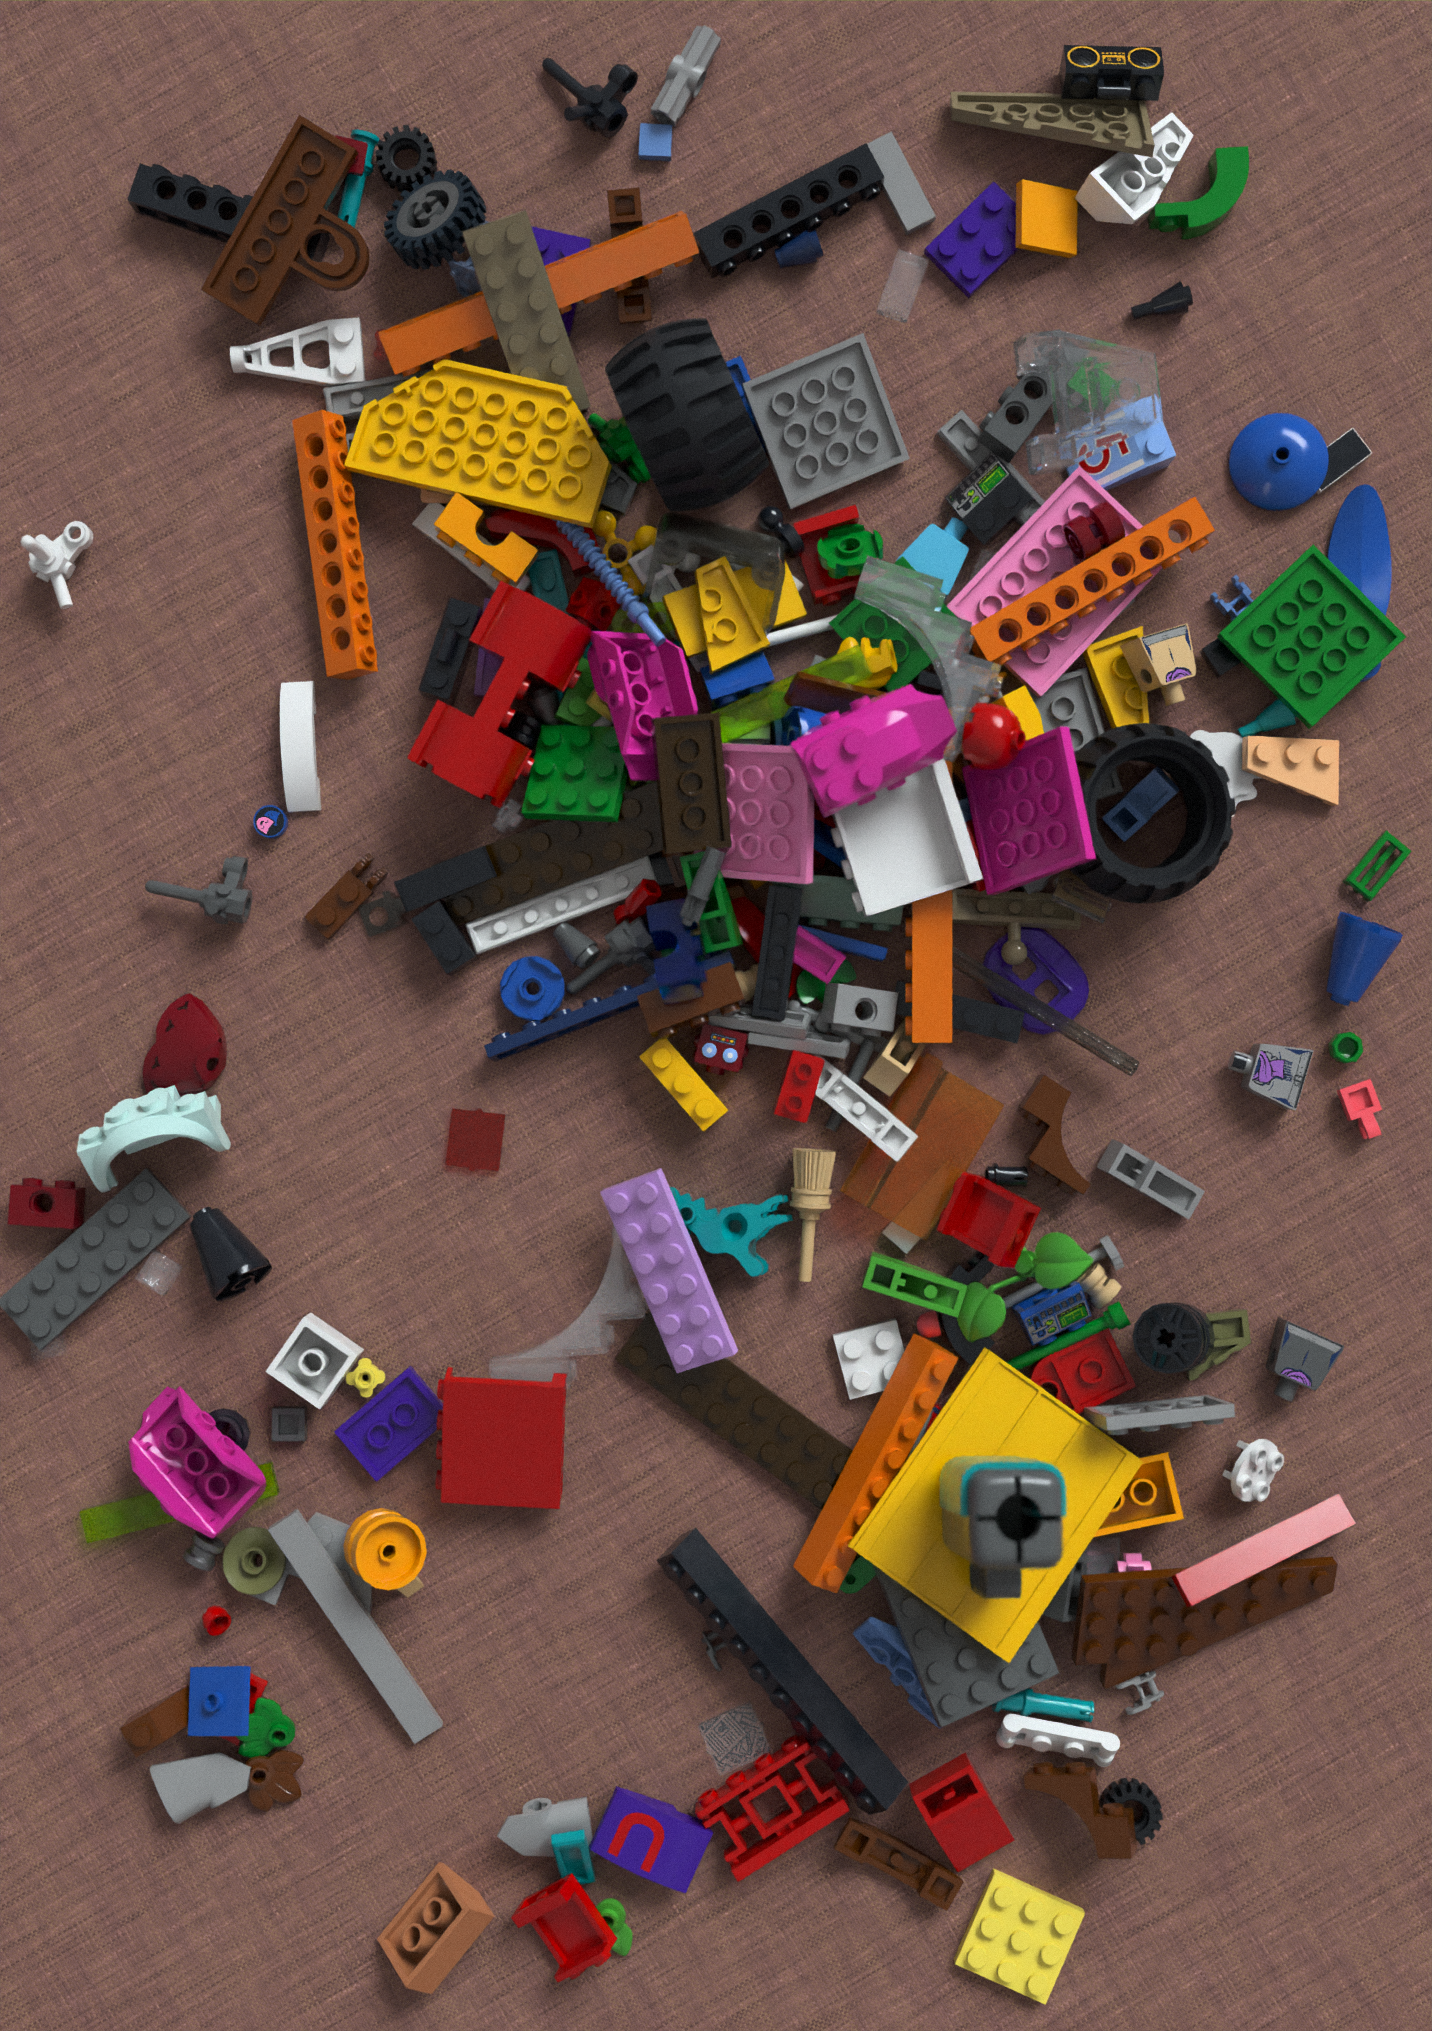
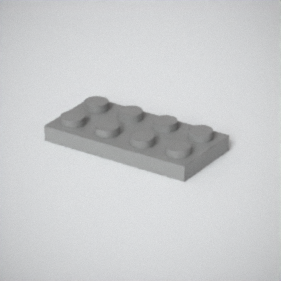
M1210 1395L1084 1407L1085 1420L1096 1425V1428L1099 1430H1107L1110 1435H1122L1128 1433V1428L1140 1427V1431L1150 1432L1160 1430V1425L1171 1424L1173 1428L1192 1427V1422L1203 1421V1424L1206 1425L1223 1424V1418L1235 1417L1234 1404Z

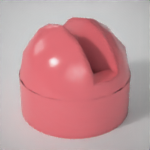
M935 1310L920 1315L917 1320V1329L926 1338L942 1336Z

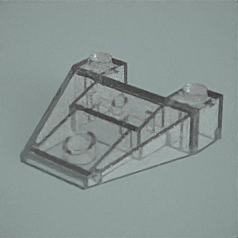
M1060 330L1025 333L1013 342L1017 376L1048 372L1056 432L1037 435L1025 442L1029 475L1061 472L1163 421L1156 353Z

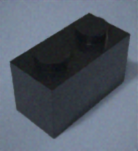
M438 901L412 918L413 923L447 975L453 976L479 959L443 903Z

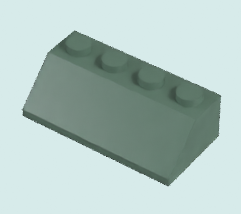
M813 875V883L810 884L771 881L772 884L804 888L800 919H808L807 925L826 927L827 921L840 922V928L859 929L860 924L873 925V931L892 932V927H898L901 923L903 905L868 917H864L863 911L857 912L851 893L856 892L852 879L846 880L844 877Z

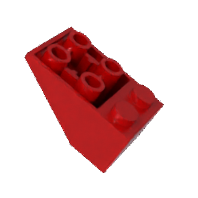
M966 1752L909 1784L914 1802L957 1872L962 1871L1015 1840Z

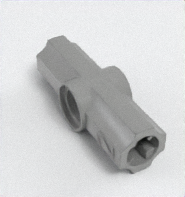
M697 25L681 55H676L672 60L666 73L665 84L651 108V114L658 122L675 127L691 97L695 98L700 92L707 75V68L721 44V38L711 28L705 25Z

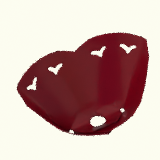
M190 993L181 996L169 1005L156 1027V1043L146 1054L143 1065V1082L147 1094L154 1089L151 1081L159 1088L164 1089L175 1085L180 1097L187 1094L195 1095L213 1086L226 1067L227 1043L223 1027L205 1003ZM188 1001V1009L178 1010V1008L184 1006L185 1003ZM169 1020H171L174 1028L166 1032L167 1027H169ZM157 1056L160 1066H157L154 1069H152V1066L155 1064V1058ZM210 1058H216V1067L209 1071L206 1065L207 1061Z

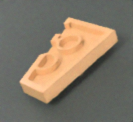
M1245 736L1242 738L1243 771L1275 784L1280 783L1293 788L1296 792L1305 796H1313L1322 800V803L1327 805H1338L1339 740Z

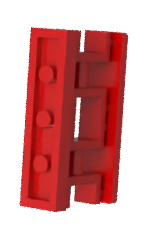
M793 1735L787 1738L781 1744V1749L773 1754L767 1752L753 1762V1767L745 1772H742V1770L736 1771L726 1779L725 1785L717 1790L714 1788L708 1789L697 1799L695 1814L698 1819L702 1820L704 1827L707 1829L720 1820L734 1842L733 1845L724 1850V1858L727 1863L729 1862L731 1872L738 1882L850 1811L848 1798L843 1790L839 1789L835 1779L820 1788L806 1764L816 1759L817 1756L803 1735L799 1737L798 1735ZM794 1759V1764L802 1776L787 1785L778 1769ZM776 1784L790 1808L765 1823L751 1800ZM810 1788L818 1803L802 1813V1807L795 1796ZM739 1795V1801L746 1812L732 1820L723 1804ZM754 1824L762 1839L747 1848V1843L740 1834V1831Z

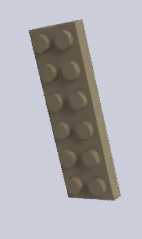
M526 210L463 231L470 257L511 374L566 386L579 410L591 407Z

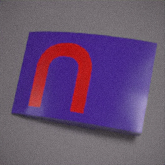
M616 1786L589 1848L603 1858L630 1872L686 1894L713 1832L710 1827L707 1829L704 1827L701 1819L677 1811L672 1804Z

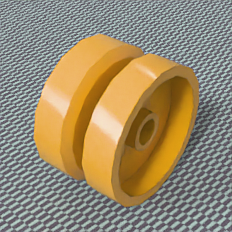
M384 1508L369 1510L356 1518L347 1530L343 1545L345 1560L351 1570L374 1588L383 1590L402 1588L414 1580L423 1568L427 1553L425 1537L419 1527L398 1512Z

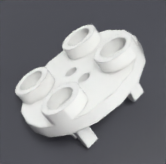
M1258 1439L1250 1444L1239 1440L1236 1446L1243 1449V1452L1236 1461L1233 1472L1225 1469L1222 1476L1231 1480L1232 1493L1238 1499L1245 1502H1251L1256 1499L1262 1502L1269 1495L1270 1483L1274 1479L1275 1473L1283 1466L1284 1455L1279 1453L1277 1446L1267 1439Z

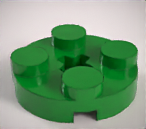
M846 524L832 528L828 531V537L823 541L821 537L817 544L819 563L828 571L829 577L834 579L863 573H875L879 570V562L883 558V540L881 535L874 529L873 534L865 531L864 525Z

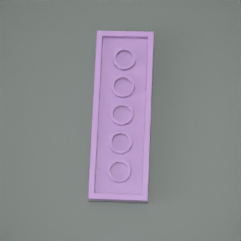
M662 1168L603 1189L600 1192L676 1373L735 1355L738 1351Z

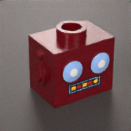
M708 1024L703 1025L701 1034L695 1035L693 1043L696 1048L692 1054L693 1058H695L694 1062L705 1064L706 1072L724 1076L725 1070L739 1073V1070L743 1068V1060L747 1058L749 1048L746 1045L748 1034Z

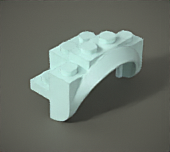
M175 1085L165 1089L156 1088L147 1095L136 1099H125L116 1106H113L109 1112L105 1113L103 1127H92L79 1135L77 1154L96 1188L104 1193L118 1185L110 1163L123 1150L128 1155L177 1137H186L198 1140L217 1152H222L230 1148L231 1142L220 1122L221 1104L216 1095L208 1098L205 1091L195 1095L187 1094L180 1097Z

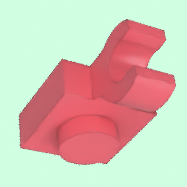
M1371 1079L1336 1090L1347 1120L1358 1119V1127L1363 1139L1382 1135L1373 1114L1382 1110Z

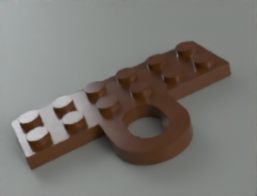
M299 115L201 290L256 325L261 326L292 270H295L324 289L331 291H344L357 285L368 270L370 259L368 246L364 238L353 226L327 211L328 206L359 154L357 150ZM318 233L333 235L336 244L344 251L343 260L338 264L311 260L307 253L309 240Z

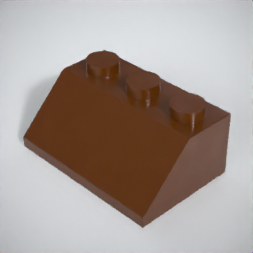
M731 962L637 996L652 1038L659 1036L660 1040L675 1036L679 1033L678 1028L689 1024L691 1028L705 1025L710 1022L708 1017L721 1013L722 1017L735 1014L741 1010L740 1006L745 1004V999Z

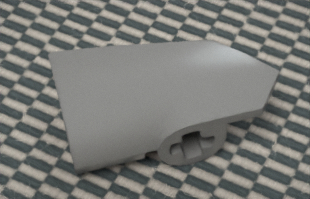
M220 1752L154 1764L150 1767V1773L158 1794L169 1816L177 1824L182 1823L209 1806L211 1809L216 1808L247 1790L251 1771L250 1766Z
M587 1796L559 1801L553 1805L548 1798L532 1799L524 1804L523 1814L512 1815L506 1818L497 1833V1837L522 1856L555 1857L551 1844V1835L584 1829L589 1847L593 1837ZM590 1850L591 1857H595L596 1853Z

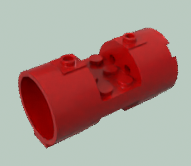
M500 580L469 639L474 645L503 661L474 717L437 700L407 759L423 768H426L428 763L432 764V773L484 800L486 795L493 797L490 804L502 809L519 775L526 777L535 760L530 757L532 750L498 732L500 727L505 730L508 728L516 711L511 708L516 698L520 701L524 698L531 684V680L527 679V676L562 693L566 687L573 690L582 673L576 668L591 642L592 630L541 599Z

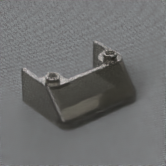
M668 512L662 515L655 528L640 602H643L645 606L647 605L652 592L658 563L669 566L677 565L685 559L687 552L716 560L726 556L729 563L752 568L751 575L756 585L769 590L762 629L767 636L776 621L785 577V551L781 541L773 536L676 512Z

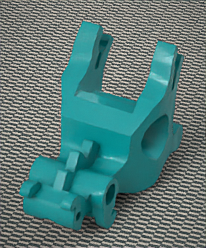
M670 1187L686 1228L689 1229V1235H691L692 1231L707 1252L733 1255L752 1277L764 1275L769 1270L768 1262L756 1253V1244L775 1226L794 1221L792 1214L769 1215L770 1212L778 1210L780 1204L789 1201L788 1195L774 1196L759 1205L744 1203L726 1207L718 1214L717 1208L706 1210L705 1198L701 1197L692 1201L689 1193L680 1196V1192L676 1188Z

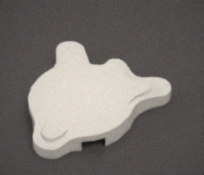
M1197 730L1189 736L1206 745L1212 751V757L1216 763L1224 767L1230 779L1227 782L1230 797L1235 798V806L1239 802L1252 800L1256 797L1257 790L1252 784L1253 779L1263 778L1242 770L1241 736L1229 732L1209 733L1204 730Z

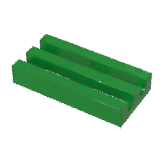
M1384 831L1342 882L1347 886L1350 885L1354 892L1361 894L1365 901L1370 902L1411 853V850L1388 831ZM1388 841L1390 843L1362 879L1359 882L1355 879ZM1394 850H1399L1400 853L1373 886L1367 890L1365 888L1366 884Z

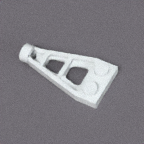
M360 318L325 320L251 345L230 347L231 366L234 373L248 372L250 374L326 387L366 381ZM320 340L326 341L329 344L330 365L324 369L306 366L302 361V349L307 344ZM284 347L293 348L294 365L292 367H276L270 364V352L272 350ZM250 355L252 356V363H251V364L248 363V358H247V356H250Z

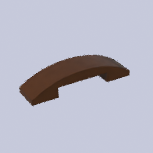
M640 189L607 190L612 238L642 227ZM640 276L631 280L632 286L617 291L620 324L652 321L648 279Z
M854 1818L848 1819L833 1846L835 1850L860 1864H863L865 1861L916 1889L919 1896L948 1911L964 1883L960 1877L922 1851L875 1826Z

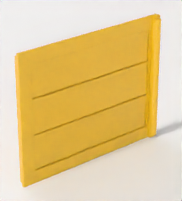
M984 1347L858 1532L853 1536L848 1546L1007 1663H1010L1143 1461ZM1020 1456L1049 1463L1056 1467L1064 1477L1066 1485V1516H1062V1558L1052 1568L1021 1569L1022 1588L1019 1599H984L973 1592L970 1584V1561L949 1550L944 1544L939 1478L941 1469L953 1457Z

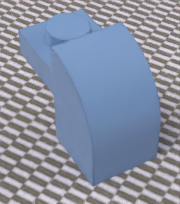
M1157 766L1128 791L1102 819L1125 842L1148 822L1153 814L1176 795L1180 789Z

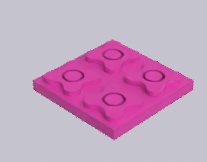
M1059 726L1026 740L1023 749L1019 751L1014 761L1000 770L971 769L970 765L962 768L987 895H997L1096 859L1069 727Z

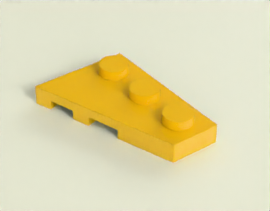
M726 556L696 569L694 574L711 675L767 648L770 642Z
M1143 626L1093 643L1082 653L1112 729L1129 724L1149 723L1147 692L1141 691L1120 647L1123 644L1143 637Z

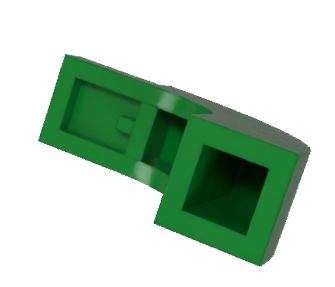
M1248 146L1216 148L1208 162L1209 191L1203 197L1193 201L1155 204L1148 215L1149 229L1171 232L1181 227V238L1185 240L1204 235L1220 225L1232 211L1246 185L1249 172Z

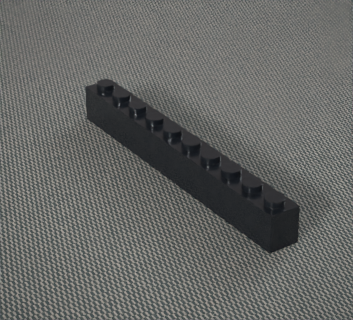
M694 1528L680 1535L657 1559L666 1577L677 1584L684 1593L686 1601L697 1608L705 1618L707 1626L722 1638L727 1644L728 1651L747 1668L751 1679L760 1684L768 1693L772 1704L783 1711L791 1721L793 1729L800 1735H803L812 1746L814 1754L833 1771L837 1782L845 1786L853 1795L857 1806L867 1812L868 1815L887 1811L908 1784L906 1778L698 1529Z

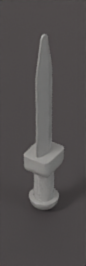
M798 999L788 1003L787 1010L812 1014L811 1023H813L816 1030L822 1033L828 1031L840 1037H847L859 1045H862L864 1038L876 1042L873 1050L876 1052H880L888 1042L882 1036L862 1035V1028L851 1027V1033L831 1030L832 1024L821 1022L822 1009L815 1011L800 1004Z

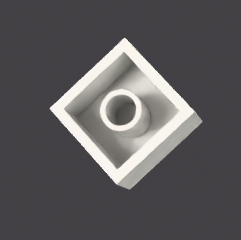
M309 1313L302 1318L266 1372L312 1405L321 1409L331 1399L364 1349L314 1314Z

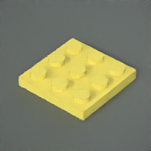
M993 1868L954 1957L955 1965L1046 2005L1085 1915L1084 1909Z

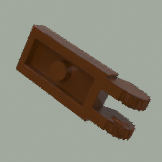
M370 853L363 856L351 871L348 870L304 916L329 940L374 894V889L389 873L385 867L378 869L366 885L358 878L374 861V857Z

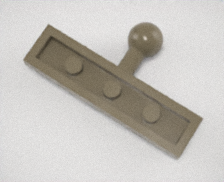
M956 888L952 890V923L1008 926V941L1002 946L1001 956L1009 965H1019L1027 957V948L1021 942V927L1079 930L1081 927V907L1055 894L1031 893L1029 895L1025 892L1005 891L997 895H987L986 890L981 892L974 889ZM1072 895L1076 898L1081 899V895Z

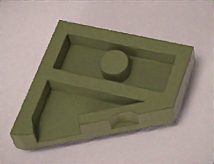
M1246 1309L1205 1313L1213 1325L1215 1335L1213 1352L1204 1364L1194 1370L1186 1371V1377L1189 1381L1197 1379L1199 1374L1213 1365L1217 1366L1226 1360L1231 1353L1239 1351L1251 1343Z

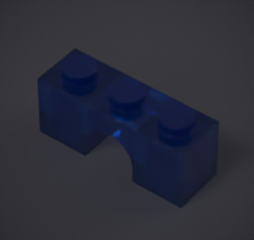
M685 897L646 906L649 931L656 950L675 949L672 954L666 957L654 959L657 985L665 1005L703 997L702 983L708 982L704 963L698 962V956L703 955L699 935L694 936L693 929L699 928L698 922L693 921L692 926L682 923L684 917L680 915V912L685 902Z

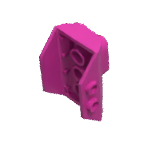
M591 631L592 645L588 649L587 658L597 695L608 705L621 754L628 769L631 781H657L651 719L695 715L698 713L696 696L693 692L689 668L685 661L683 649L667 639L662 645L656 647L646 633Z
M911 684L869 699L867 695L849 704L851 709L842 714H839L838 710L822 716L819 718L821 724L813 727L790 743L824 818L855 802L858 805L866 804L876 798L875 792L885 787L888 791L896 789L906 783L905 777L944 758L943 752L947 744L957 733V728L942 696L919 692Z
M167 1386L142 1413L141 1428L128 1441L132 1470L139 1477L140 1484L146 1490L152 1492L160 1501L162 1510L166 1514L173 1516L174 1519L212 1539L238 1521L265 1491L266 1480L262 1471L241 1447L218 1430L213 1417L202 1411L181 1386L176 1390Z

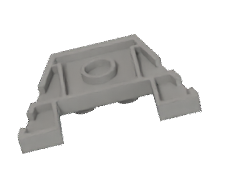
M316 1512L307 1522L371 1615L372 1586L355 1574L345 1560L343 1545L350 1525ZM287 1557L285 1571L280 1581L269 1591L251 1596L273 1605L278 1603L289 1574L300 1578Z

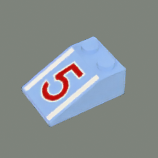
M1152 395L1122 406L1055 440L1068 476L1080 466L1105 490L1168 467L1176 457Z

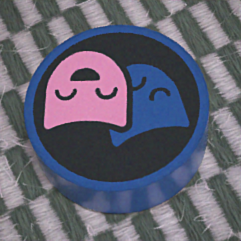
M266 805L255 813L253 824L255 830L260 835L269 839H275L285 833L288 827V819L280 808Z

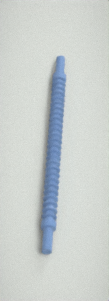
M552 519L557 521V527L562 528L561 531L567 535V540L573 541L572 546L576 549L579 548L578 554L584 555L583 560L590 562L589 568L595 569L594 574L600 576L601 583H606L605 588L612 590L611 596L617 597L616 602L623 604L622 610L628 611L627 616L632 623H638L656 647L662 645L666 641V637L649 617L648 608L643 602H639L638 596H633V589H627L628 583L622 582V575H616L617 569L611 568V561H605L606 555L600 554V547H594L595 541L589 540L590 535L589 533H584V527Z

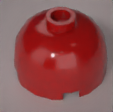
M977 703L970 711L975 713L972 722H965L963 729L962 745L965 760L972 761L973 765L969 766L971 769L1000 770L1011 764L1019 751L1023 749L1025 732L1022 730L1021 723L1016 714L1006 706Z

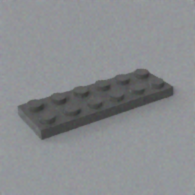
M146 1168L0 1298V1306L37 1348L43 1350L192 1216L149 1168Z

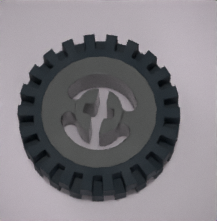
M447 170L445 175L442 171L435 172L434 179L429 174L424 176L423 184L419 185L417 181L411 184L414 190L410 193L404 190L400 194L403 201L395 200L392 204L395 211H388L386 217L389 221L384 222V228L386 229L384 231L385 237L408 267L411 265L413 269H418L421 266L425 270L429 269L431 263L435 268L441 266L442 258H445L447 263L454 259L452 256L454 251L457 250L459 255L465 251L462 246L465 243L462 232L485 223L486 217L484 213L487 212L484 205L485 202L470 179L460 171L454 173L453 170Z

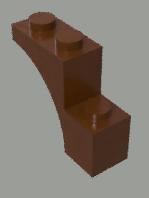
M1039 1075L1018 1106L1025 1111L1022 1117L1037 1127L1041 1123L1045 1124L1024 1158L1031 1162L1028 1168L1044 1178L1047 1174L1058 1180L1056 1186L1072 1196L1076 1191L1084 1195L1091 1184L1072 1166L1066 1155L1061 1135L1064 1108L1072 1092L1046 1075Z
M1039 1762L1029 1768L1024 1775L1025 1789L1045 1792L1068 1804L1088 1827L1096 1846L1098 1859H1132L1137 1850L1133 1808H1123V1805L1120 1803L1104 1804L1103 1808L1099 1807L1096 1767H1086L1083 1762L1067 1763L1066 1767H1053V1764L1050 1762Z

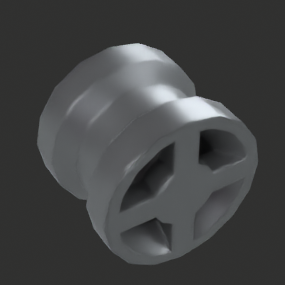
M196 1531L192 1537V1546L187 1548L182 1556L190 1565L201 1570L211 1571L215 1565V1556L222 1552L225 1545L217 1537L212 1539Z

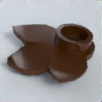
M287 1750L276 1751L269 1757L255 1756L250 1758L245 1765L251 1767L248 1787L249 1800L253 1806L267 1812L272 1807L274 1800L280 1803H289L299 1799L302 1795L301 1788L293 1774L303 1764L304 1758L295 1752ZM258 1770L265 1772L262 1777L253 1776L254 1772Z

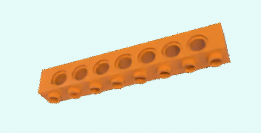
M319 410L292 420L326 674L330 678L350 680L378 672L377 652L372 631L373 622L369 609L368 587L363 565L364 556L361 550L359 522L354 499L355 491L352 484L351 471H348V468L344 466L348 455L346 426L342 415Z
M1194 496L970 627L964 634V637L983 669L992 664L996 669L1012 659L1010 654L1021 648L1023 652H1026L1039 644L1041 641L1038 637L1049 631L1053 636L1069 626L1067 620L1077 615L1079 619H1082L1097 609L1095 604L1099 601L1106 599L1109 603L1125 593L1123 587L1133 582L1135 586L1144 583L1153 576L1151 571L1157 567L1162 566L1163 570L1173 566L1181 560L1179 555L1189 549L1193 554L1209 544L1207 538L1215 529ZM1168 531L1178 532L1181 536V543L1171 541ZM1140 547L1151 549L1153 559H1145L1140 553ZM1112 563L1121 564L1125 568V576L1116 575L1112 570ZM1084 580H1093L1097 584L1098 591L1095 593L1087 591L1084 587ZM1055 597H1066L1070 603V608L1061 609L1058 607ZM1035 612L1039 614L1042 624L1034 626L1029 623L1027 613ZM999 629H1009L1013 633L1014 641L1004 642L1001 640Z

